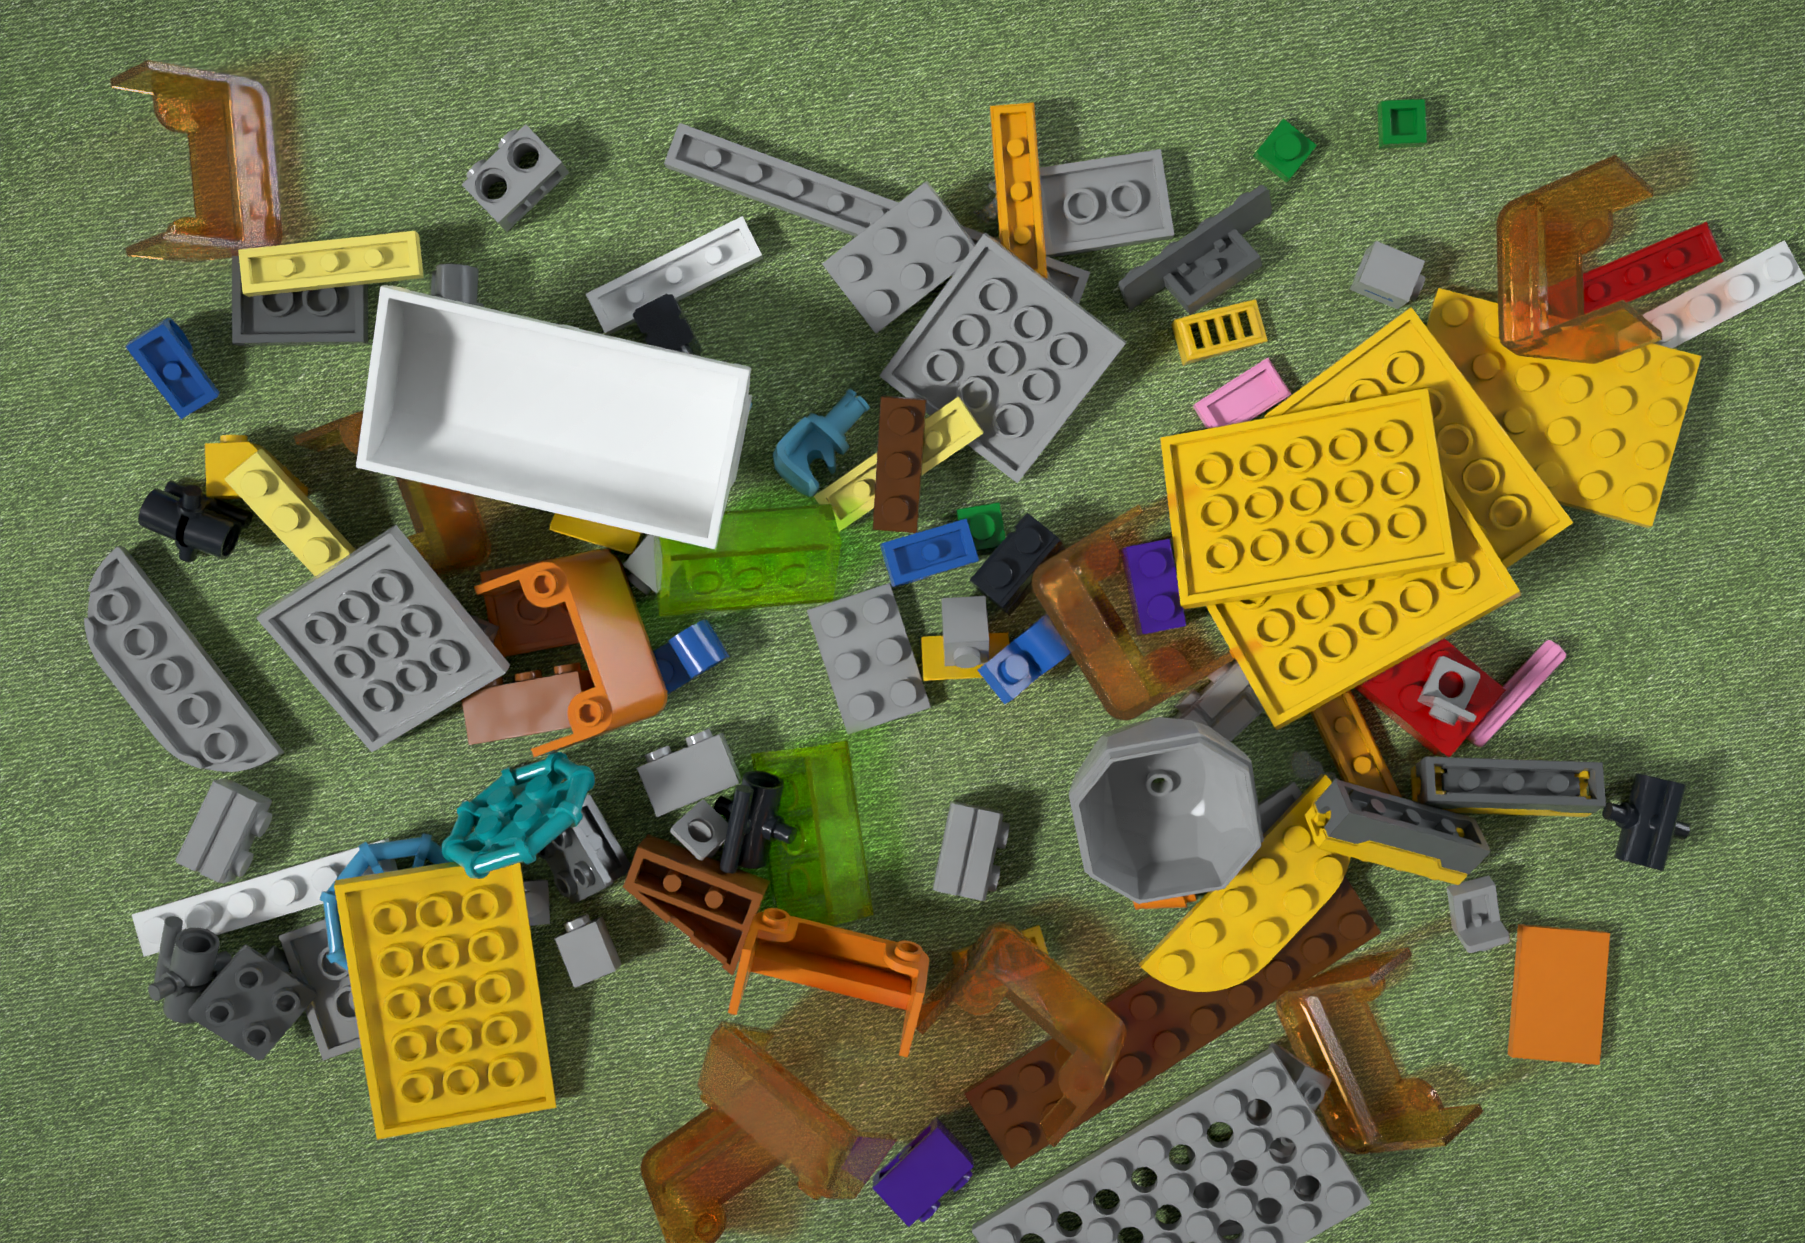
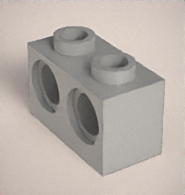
M526 124L519 131L517 129L509 131L498 144L499 150L488 160L482 159L475 163L467 172L466 177L468 179L462 184L506 232L569 174L561 160ZM528 152L539 154L538 162L534 167L530 169L519 168L520 159L524 154ZM496 182H505L507 184L506 192L501 198L495 200L488 199V190L491 185Z

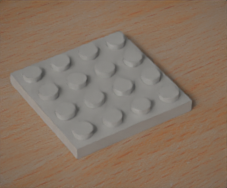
M984 233L879 376L905 397L927 399L926 413L929 415L957 396H960L984 432L967 445L1018 483L1127 342L994 238Z
M397 525L263 609L256 617L371 752L504 675L510 666L500 651Z

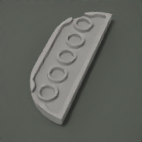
M117 546L103 560L90 582L88 591L91 592L88 603V618H84L85 632L96 661L153 736L168 752L179 760L200 769L204 768L214 771L237 772L265 765L284 754L281 747L125 547Z

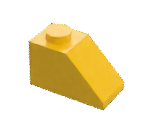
M222 435L220 436V443H205L206 497L219 500L242 499L224 479L260 448L272 458L307 497L308 488L263 446L248 442V436Z

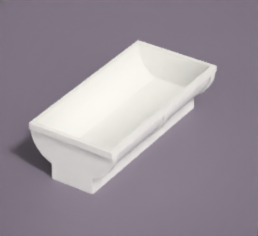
M383 285L380 287L356 468L715 549L718 544L730 488L737 477L752 395H749L752 368L741 364H731L586 331L565 324H555L410 291L402 287Z

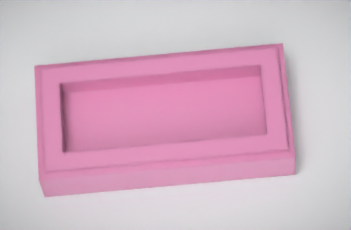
M1266 358L1195 403L1193 408L1205 427L1209 429L1250 421L1291 395V392L1269 358Z

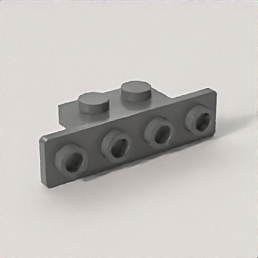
M1260 185L1251 192L1243 193L1232 205L1222 212L1202 221L1197 229L1179 241L1168 244L1160 254L1144 265L1130 270L1125 278L1119 281L1124 304L1129 310H1132L1166 287L1191 315L1262 267L1261 256L1242 237V234L1272 214L1269 190L1264 185Z

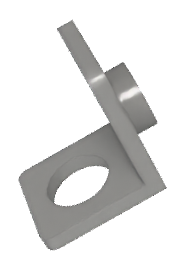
M1440 656L1431 671L1418 702L1431 707L1429 715L1454 726L1457 720L1474 722L1477 716L1466 711L1465 708L1480 679V674L1445 656ZM1449 671L1458 673L1463 680V690L1454 698L1445 697L1440 692L1438 686L1440 677Z
M702 799L672 826L670 832L697 859L703 860L706 856L712 858L724 844L728 823Z

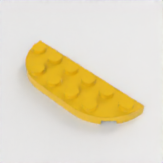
M1321 774L1263 834L1264 841L1261 843V847L1226 888L1207 892L1139 963V966L1160 982L1192 992H1211L1236 986L1248 980L1265 967L1331 898L1347 872L1351 857L1318 849L1305 817L1306 812L1312 805H1315L1318 798L1331 785V780L1326 775Z

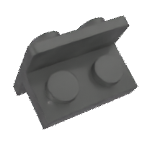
M590 794L586 795L581 813L583 819L576 827L567 828L537 853L539 857L546 860L555 875L554 882L558 891L568 898L571 904H575L608 887L615 880L627 874L631 866Z
M244 945L189 1008L188 1016L256 1060H262L316 998V990L289 972V964L285 952L275 945L265 955H262L248 945Z

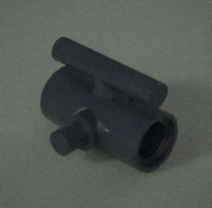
M170 480L164 490L155 488L147 495L141 506L138 521L141 527L175 540V545L179 549V558L182 561H195L198 550L223 560L228 558L235 549L241 529L248 528L252 521L253 513L222 500L206 497V494L202 493V489L199 486H184Z
M749 771L743 775L741 785L736 786L733 800L724 796L717 798L714 810L726 816V821L729 822L719 867L721 871L736 873L738 866L749 869L765 867L768 862L772 842L778 839L791 844L795 840L797 828L786 824L784 818L778 815L784 788V781L780 777L763 771Z
M1636 773L1629 801L1623 802L1620 805L1611 802L1606 803V807L1602 811L1603 818L1614 821L1621 828L1614 858L1664 871L1672 838L1684 840L1688 837L1690 831L1689 824L1677 820L1686 787L1685 784Z

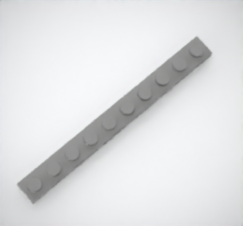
M682 123L678 124L664 162L665 167L855 237L898 204L896 201ZM962 226L976 245L984 233ZM992 237V238H994L997 242L1000 243V239H997V238H995V237ZM1046 256L1047 280L1079 304L1090 272Z

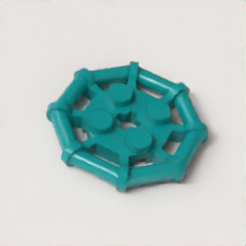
M562 752L551 753L544 760L516 769H512L509 766L501 770V777L470 802L463 801L457 808L458 818L450 836L442 843L443 857L449 862L459 864L465 869L466 874L474 879L485 878L490 871L521 862L529 865L536 861L537 853L567 828L576 827L583 819L581 813L587 792L595 784L593 770L585 765L578 766L571 762L567 755ZM473 826H476L475 831L471 833Z

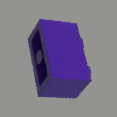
M1170 539L1121 549L1120 552L1136 634L1143 635L1186 626L1183 607L1180 604L1178 580Z
M936 1117L873 1176L872 1188L900 1219L910 1227L917 1219L921 1222L929 1219L941 1204L938 1200L950 1188L953 1192H956L969 1181L973 1175L970 1171L974 1167L973 1156Z

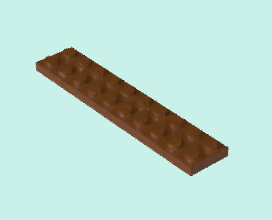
M1344 876L1331 898L1265 967L1248 980L1223 990L1192 992L1169 986L1147 973L964 1090V1095L1012 1169L1381 934V931L1346 876Z

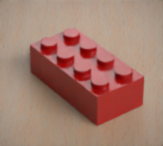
M1445 638L1355 687L1357 691L1431 753L1440 757H1451L1506 691L1505 688ZM1445 656L1480 674V679L1465 708L1466 711L1477 716L1474 722L1457 720L1454 726L1429 715L1431 707L1418 702L1438 657ZM1453 671L1444 673L1439 679V690L1448 698L1458 696L1463 690L1461 676Z

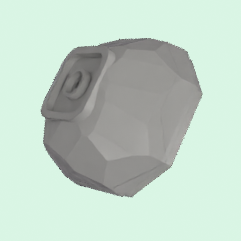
M1155 717L1103 734L1075 774L1068 793L1084 872L1089 874L1091 878L1138 904L1225 889L1257 852L1264 841L1251 760L1244 752L1211 727L1192 720ZM1156 778L1165 779L1164 781L1159 783L1152 782Z

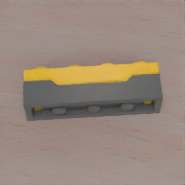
M1424 757L1416 766L1411 768L1412 801L1454 813L1588 817L1592 813L1606 807L1603 762ZM1587 785H1588V787H1589V794H1588V796H1587V790H1586Z
M1337 779L1331 783L1315 802V805H1312L1305 814L1313 840L1318 849L1455 885H1460L1467 877V874H1470L1491 852L1475 818Z

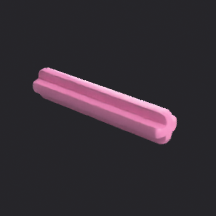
M1551 640L1545 641L1502 686L1506 691L1466 739L1477 747L1484 746L1566 659L1564 650Z

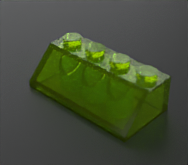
M820 504L725 511L718 544L715 549L654 536L653 548L659 616L833 602L842 541L832 505Z
M848 740L751 753L754 771L768 772L780 777L784 781L778 815L784 818L786 824L797 828L796 838L791 844L778 839L771 844L767 865L774 908L782 909L789 913L790 916L830 926L874 915Z

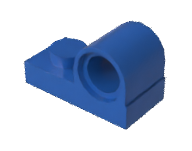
M169 317L130 340L125 346L180 419H183L219 396L220 392L192 356L193 348L190 341L173 319Z
M967 519L880 544L892 588L979 561Z
M1049 612L977 671L1005 705L1042 674L1067 657L1078 646L1051 612Z
M707 619L683 630L671 638L668 643L653 651L667 689V694H670L730 657Z

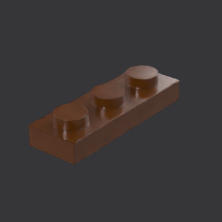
M881 396L873 530L917 533L927 399Z

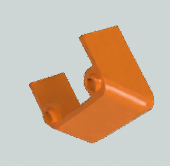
M597 549L544 561L474 586L477 595L497 597L522 588L526 598L532 604L539 607L549 608L566 603L594 682V688L577 694L568 706L567 715L573 734L532 748L531 751L534 757L548 755L652 718L661 713L665 708L668 698L666 686L622 562L612 552Z
M767 908L753 916L742 949L728 1013L737 1015L750 972L906 1010L899 1056L908 1058L925 995L929 957L920 945L911 941L895 942L790 916L789 913L782 909Z

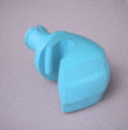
M848 389L842 399L825 417L810 413L807 418L804 417L778 442L773 452L774 467L778 474L801 494L812 497L819 489V483L813 477L810 469V464L814 459H823L829 472L834 474L836 470L835 451L844 455L849 449L844 434L870 408L860 395L858 398L855 397L857 395L855 391Z

